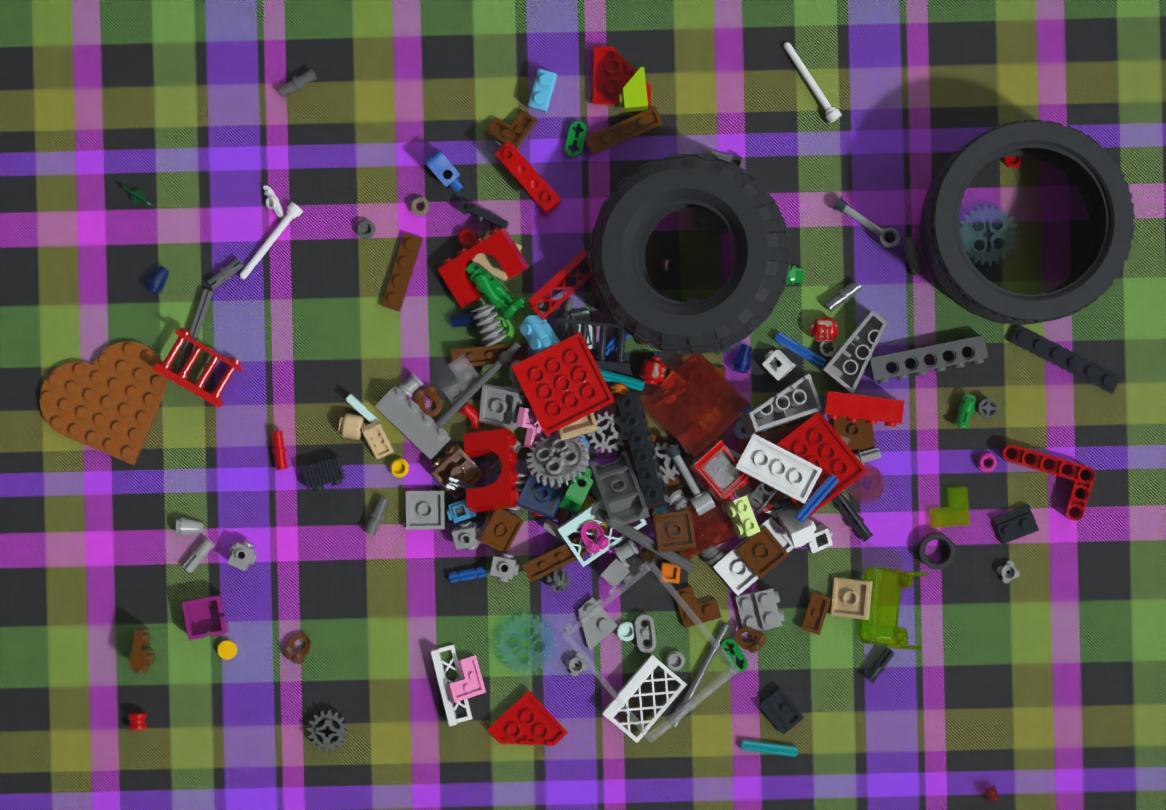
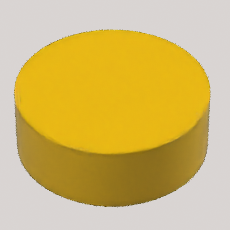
M225 640L218 646V654L225 660L232 659L237 654V645L231 640Z

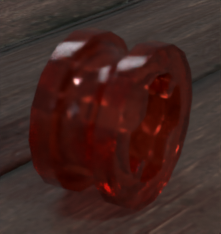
M994 784L991 788L985 787L990 804L994 800L1000 801Z

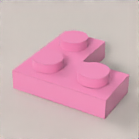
M519 407L516 426L527 428L524 447H535L534 442L541 443L540 437H544V432L533 410Z
M476 655L456 661L461 680L446 684L450 702L456 703L486 693Z

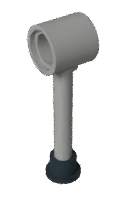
M842 196L833 207V210L837 209L841 213L843 211L877 234L882 247L891 249L898 244L900 235L897 230L893 228H884L883 230L849 207L848 203L842 199ZM885 234H892L895 238L894 242L887 243L884 240Z
M676 444L667 449L665 453L668 452L670 458L674 459L694 497L689 499L696 514L700 516L716 506L707 490L700 492L680 456L679 444Z

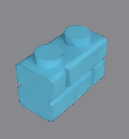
M538 69L528 108L547 113L558 76L556 73Z
M537 315L526 317L519 326V330L535 354L560 342L547 323V320L542 321Z

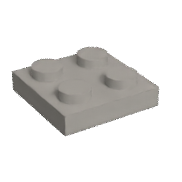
M406 491V530L445 529V491Z

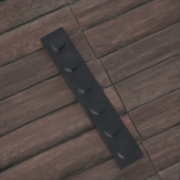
M1017 325L1009 341L1110 394L1114 393L1122 378L1021 325Z

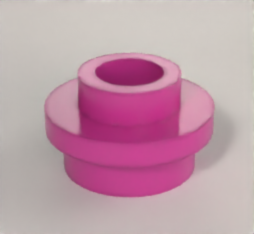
M983 453L979 456L977 464L980 470L991 472L995 469L997 460L993 454ZM985 459L990 460L989 466L984 465L983 462Z

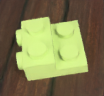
M747 495L724 502L726 506L725 511L732 521L733 531L738 538L749 537L760 532Z

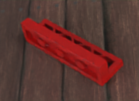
M584 249L528 300L527 306L542 321L592 276L591 271L588 274H579V267L584 262L590 267L589 254ZM568 277H577L574 287H565V280ZM554 290H563V297L560 300L551 299ZM541 302L549 303V310L545 314H542L536 308Z

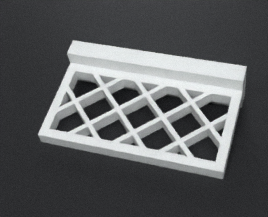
M650 654L605 707L602 714L638 743L687 684L654 655ZM659 665L664 670L665 678L653 679V671ZM667 680H676L681 685L676 691H668ZM654 681H665L666 691L655 692ZM643 682L652 683V693H641L640 686ZM666 694L667 702L664 705L656 706L655 695ZM653 695V706L642 707L641 696ZM639 696L640 707L629 708L628 700L631 697ZM654 709V717L651 720H643L642 710ZM640 710L641 721L630 722L629 711ZM620 711H627V722L619 723L614 717ZM641 723L642 731L636 737L630 732V724Z

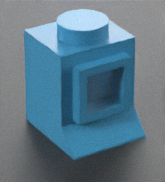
M466 499L448 505L449 509L446 510L449 520H454V523L477 516L476 512L472 513L467 509Z

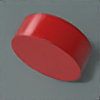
M1023 156L1004 157L1003 161L1007 167L1017 168L1022 164Z

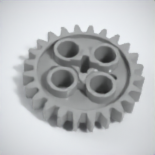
M555 432L554 437L549 434L547 435L548 439L540 437L541 443L534 442L535 447H530L531 453H527L528 459L526 462L529 473H531L532 478H536L537 483L542 481L543 486H545L549 482L551 487L557 483L558 487H561V484L564 482L568 486L569 480L576 482L575 477L581 478V472H586L585 466H589L588 460L590 457L587 446H585L584 441H580L578 436L561 441L560 436Z

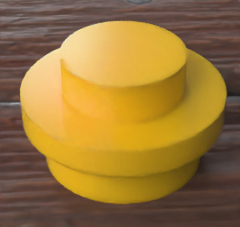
M395 459L390 465V471L395 477H404L409 472V464L404 459Z

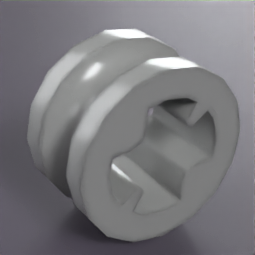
M834 341L821 342L819 345L820 353L826 357L833 356L837 351L836 343ZM831 343L833 351H829L827 354L824 352L823 345Z

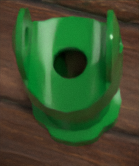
M965 394L957 407L958 413L956 420L952 423L953 425L969 429L968 423L971 414H974L975 396Z

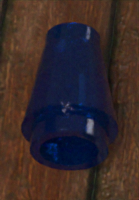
M160 266L146 282L145 289L158 296L160 292H163L170 271Z
M469 308L450 317L452 327L476 326L480 319L473 318L477 312H471L474 309Z
M740 345L732 363L733 371L747 374L748 370H750L751 346Z

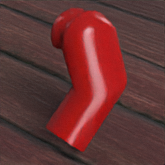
M464 404L459 409V413L470 419V429H480L479 412L470 404Z

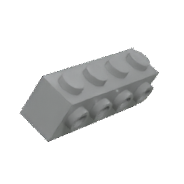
M396 386L375 406L430 459L438 454L451 439L444 429L435 424L434 420L429 415H426L417 403L412 402L405 392Z

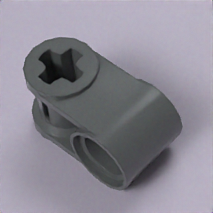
M759 482L747 495L750 505L757 509L756 512L759 514L777 490L773 488L771 491H766L764 483Z

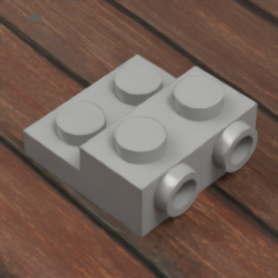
M486 383L482 385L479 422L512 430L518 428L519 426H516L519 407H523L526 403V396L523 395V390L510 386L499 387Z
M773 588L735 597L742 627L748 626L756 631L780 627L782 626V621H785L783 611L778 610L777 603L780 602L778 591L774 592Z

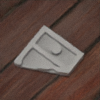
M593 597L578 609L589 650L595 647L618 626Z

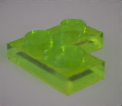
M967 487L947 488L949 507L930 509L931 528L970 525Z

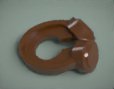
M427 386L415 393L414 400L426 415L433 417L439 414L442 404L437 394V388ZM425 394L429 395L430 400L436 403V408L433 411H428L425 408Z
M743 626L736 631L735 640L743 649L750 651V653H755L761 650L765 644L766 634L759 633L752 627ZM742 633H750L756 644L751 641H744L741 637Z
M305 633L293 635L289 639L287 646L282 648L284 657L291 659V662L295 664L304 663V657L311 648L309 636ZM298 639L304 640L306 643L305 648L299 650L297 654H293L295 641Z

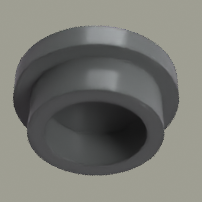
M362 220L356 227L357 234L363 239L371 238L376 231L374 223L370 220Z

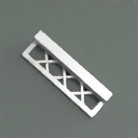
M454 644L431 650L449 726L473 719L468 699L464 700L465 705L461 701L456 702L457 704L454 708L446 688L448 682L452 683L446 677L449 667L457 671L458 676L455 681L461 680ZM451 650L453 658L450 663L442 660L440 652ZM458 705L466 708L468 716L456 717L455 710Z

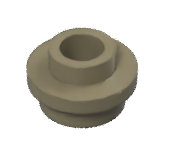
M416 197L411 201L410 209L413 214L423 216L429 211V202L424 197ZM418 203L423 204L422 210L416 208Z

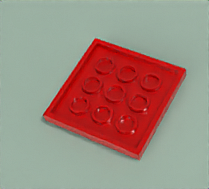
M581 332L511 366L545 436L615 402Z
M820 411L776 444L823 469L806 502L831 474L839 480L806 519L868 472ZM789 497L798 510L803 507V503Z

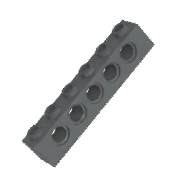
M984 335L872 357L869 360L873 381L878 380V384L890 382V377L896 376L897 380L909 378L908 374L916 373V376L927 374V370L930 369L939 372L946 370V366L953 365L954 368L964 367L965 362L972 361L973 365L984 363V359L988 358ZM964 347H968L971 350V355L968 358L962 355ZM946 350L952 353V359L949 362L943 359V353ZM927 354L933 357L931 365L924 363V357ZM908 358L914 360L915 365L912 369L905 367V361ZM889 362H893L896 366L893 373H889L886 370V365Z

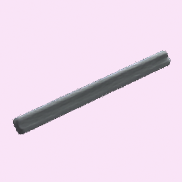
M598 509L595 518L612 528L607 512ZM628 524L614 528L616 531L685 571L691 572L695 566L693 562L674 551L658 553L655 540Z

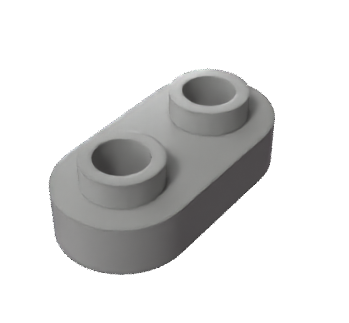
M641 614L635 620L637 646L642 652L650 653L656 647L654 620L648 614ZM643 620L648 621V626L642 627L641 622ZM645 639L650 640L649 646L643 644Z

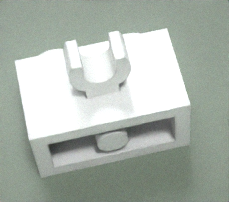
M798 508L794 511L790 509L777 513L781 528L795 548L802 547L816 539L814 533L816 526L813 520L809 521L808 518L801 523L795 518L796 513L799 511Z

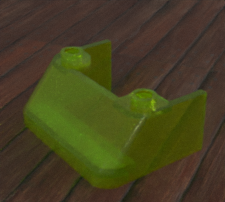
M870 566L866 569L864 580L873 582L869 620L860 619L859 637L863 643L895 649L921 650L920 645L908 644V632L904 627L898 626L901 588H910L913 584L914 576H928V572Z

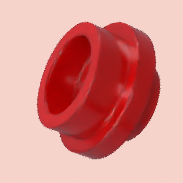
M469 228L463 229L458 235V241L463 247L474 246L473 242L477 240L476 232Z

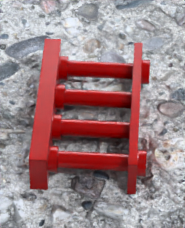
M510 141L495 153L496 158L547 215L562 203L561 198Z
M183 328L180 330L175 329L174 333L178 335L176 342L165 360L161 361V363L156 361L152 370L220 408L224 402L221 399V393L235 369L242 372L243 367L240 366L242 362L233 357L228 359L190 337L192 333ZM185 340L196 346L181 371L176 373L171 370L172 366L170 365ZM203 349L211 354L212 357L199 379L193 383L187 379L189 377L188 373ZM220 359L229 366L215 390H212L210 393L204 389V384Z

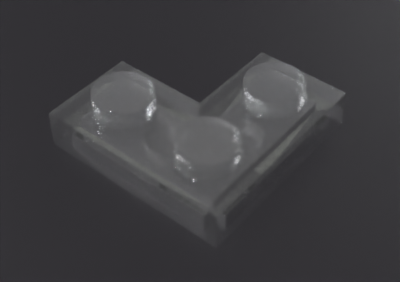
M464 354L448 365L457 379L442 388L452 404L480 378V375Z

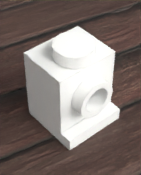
M771 350L764 357L766 361L762 364L778 381L784 379L796 366L780 350ZM777 360L782 363L781 366L777 365Z

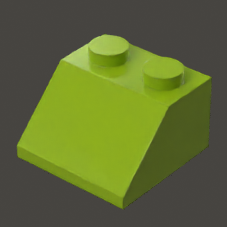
M644 67L639 68L623 88V94H619L620 108L624 107L625 112L648 110Z

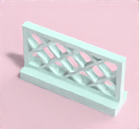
M619 485L614 489H621L622 486ZM602 497L557 527V530L583 567L627 538L625 535L620 537L611 536L612 528L610 527L609 536L605 535L609 538L608 546L603 550L600 549L595 554L591 553V557L585 561L580 556L581 547L586 548V545H582V538H580L579 544L571 543L567 536L573 532L581 533V530L577 529L589 521L597 522V524L602 523L599 520L593 519L598 509L606 510ZM641 519V523L631 527L639 530L647 523L644 519ZM597 530L595 533L586 532V534L595 536L594 543L596 544V536L598 533Z

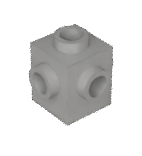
M465 521L460 523L459 526H455L452 536L456 550L464 548L473 550L478 547L480 541L476 537L481 527L479 528L477 522Z
M245 540L237 542L236 545L233 544L228 553L231 557L227 564L247 571L250 565H254L258 556L255 554L257 549L253 548L254 544ZM241 552L245 553V558L241 556Z
M502 553V557L494 555L490 575L497 576L499 581L508 582L509 579H513L514 575H518L519 564H516L517 560L513 559V555ZM502 565H507L508 570H503Z

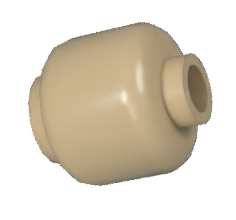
M347 413L344 417L340 418L338 432H341L344 438L358 440L363 434L361 427L366 426L367 423H364L363 416Z

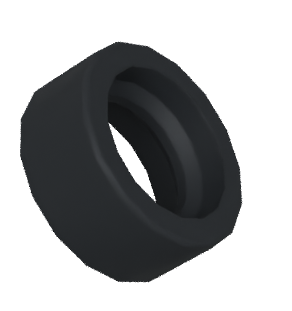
M942 533L927 534L918 545L919 559L931 569L946 568L955 558L956 550L954 543L948 536ZM932 540H941L947 546V556L941 562H932L926 556V546Z

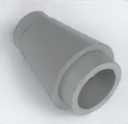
M182 517L181 519H176V534L180 536L203 534V522Z

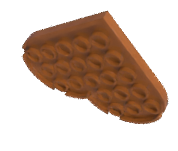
M127 341L113 344L103 350L96 358L94 364L86 362L64 364L51 372L42 386L40 408L43 417L49 426L59 434L135 465L167 389L168 379L152 370L156 361L161 363L162 359L150 347L141 343Z

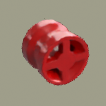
M147 713L127 714L130 722L128 730L147 729V724L145 723Z

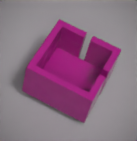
M223 594L182 602L188 640L230 632L227 615H223V612L226 611Z

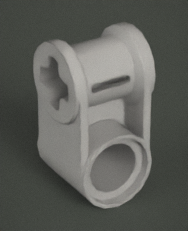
M628 537L614 546V551L622 563L633 554L639 553L632 539Z

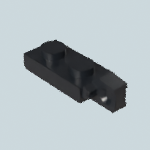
M463 199L458 205L457 210L464 215L473 213L475 214L473 218L483 223L487 220L492 223L491 227L507 229L509 226L508 221Z

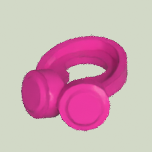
M587 522L583 525L581 538L586 545L587 552L597 553L600 549L603 550L608 546L609 538L605 536L599 524ZM594 528L597 530V544L587 537L586 532L588 529Z

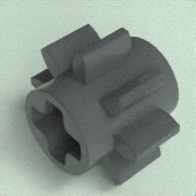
M559 568L547 574V586H551L550 589L552 591L562 592L565 590V587H569L570 575L566 574L564 569Z

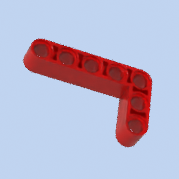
M1005 445L1001 449V457L1007 462L1072 480L1064 507V515L1072 521H1078L1083 517L1095 478L1092 468L1015 445ZM1009 448H1013L1015 451V456L1011 459L1006 456V451ZM1029 453L1034 458L1031 464H1027L1024 460L1025 456ZM1046 459H1050L1052 462V466L1048 470L1043 467V462ZM1065 464L1070 466V473L1067 475L1062 473V467ZM1083 470H1087L1089 473V477L1086 480H1082L1080 477V473ZM1078 488H1081L1084 492L1080 499L1075 497V491ZM1075 506L1078 509V514L1075 517H1071L1069 511Z

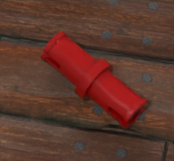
M283 430L271 432L273 442L272 453H274L276 470L288 469L285 453L287 447L284 446Z

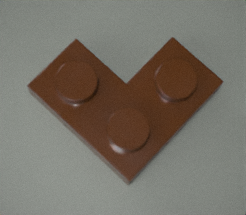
M522 110L511 125L495 117L486 129L485 135L503 145L510 141L519 151L537 125L538 119Z
M692 586L674 591L685 628L721 618L716 599L697 604Z

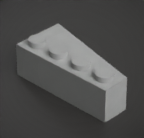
M871 310L822 371L850 394H854L886 327L887 321Z
M810 373L742 416L741 420L747 436L823 410Z

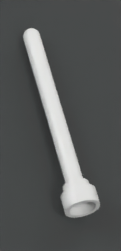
M789 42L784 43V49L825 109V118L830 124L840 118L842 114L838 109L831 106Z
M291 201L287 207L288 210L285 217L240 273L241 279L247 278L291 220L303 213L299 206Z

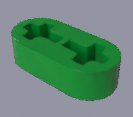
M575 121L571 124L565 146L567 155L574 158L582 153L587 133L586 125L581 121ZM577 125H581V129L584 131L579 133L578 138H575L573 127L576 128ZM575 140L577 141L579 151H575V154H572L568 147L573 146Z
M724 639L720 645L722 653L734 671L743 672L748 666L745 655L734 639ZM726 642L734 643L732 647L735 652L734 654H731L729 650H724ZM736 655L739 660H744L742 668L734 666L736 661L733 657Z

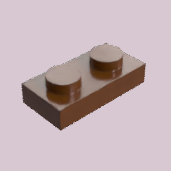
M812 592L801 626L802 630L820 635L831 598Z

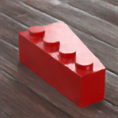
M825 391L822 414H826L827 419L839 420V416L846 417V421L858 422V419H865L867 424L877 425V421L885 422L884 426L896 427V423L902 424L905 401Z

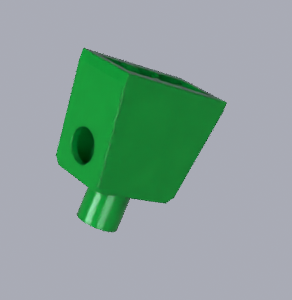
M586 467V472H581V478L576 476V482L570 481L559 505L560 508L576 515L593 483V480L590 479L593 473L591 469Z

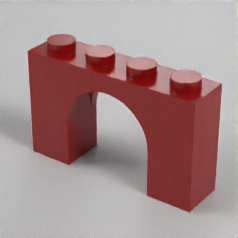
M495 228L488 233L490 235L488 238L483 239L482 237L473 242L474 246L469 250L466 247L457 253L458 257L455 259L450 257L441 263L443 266L438 270L461 308H465L482 298L474 282L471 281L470 274L466 271V268L478 254L486 253L495 257L509 279L529 268L506 228Z
M508 428L463 434L464 453L470 458L495 455L500 458L502 463L501 474L493 484L486 487L466 489L467 509L475 513L517 507L519 493L516 489L518 474L515 470V463H517V455L514 452V445H516L515 434Z

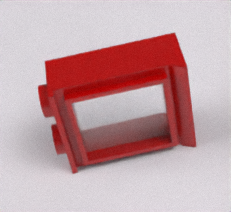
M720 440L713 444L714 446L701 455L697 462L689 466L718 502L724 499L725 501L731 499L735 495L733 491L744 487L749 482L747 479L750 477L735 469L739 461L724 445L723 441Z

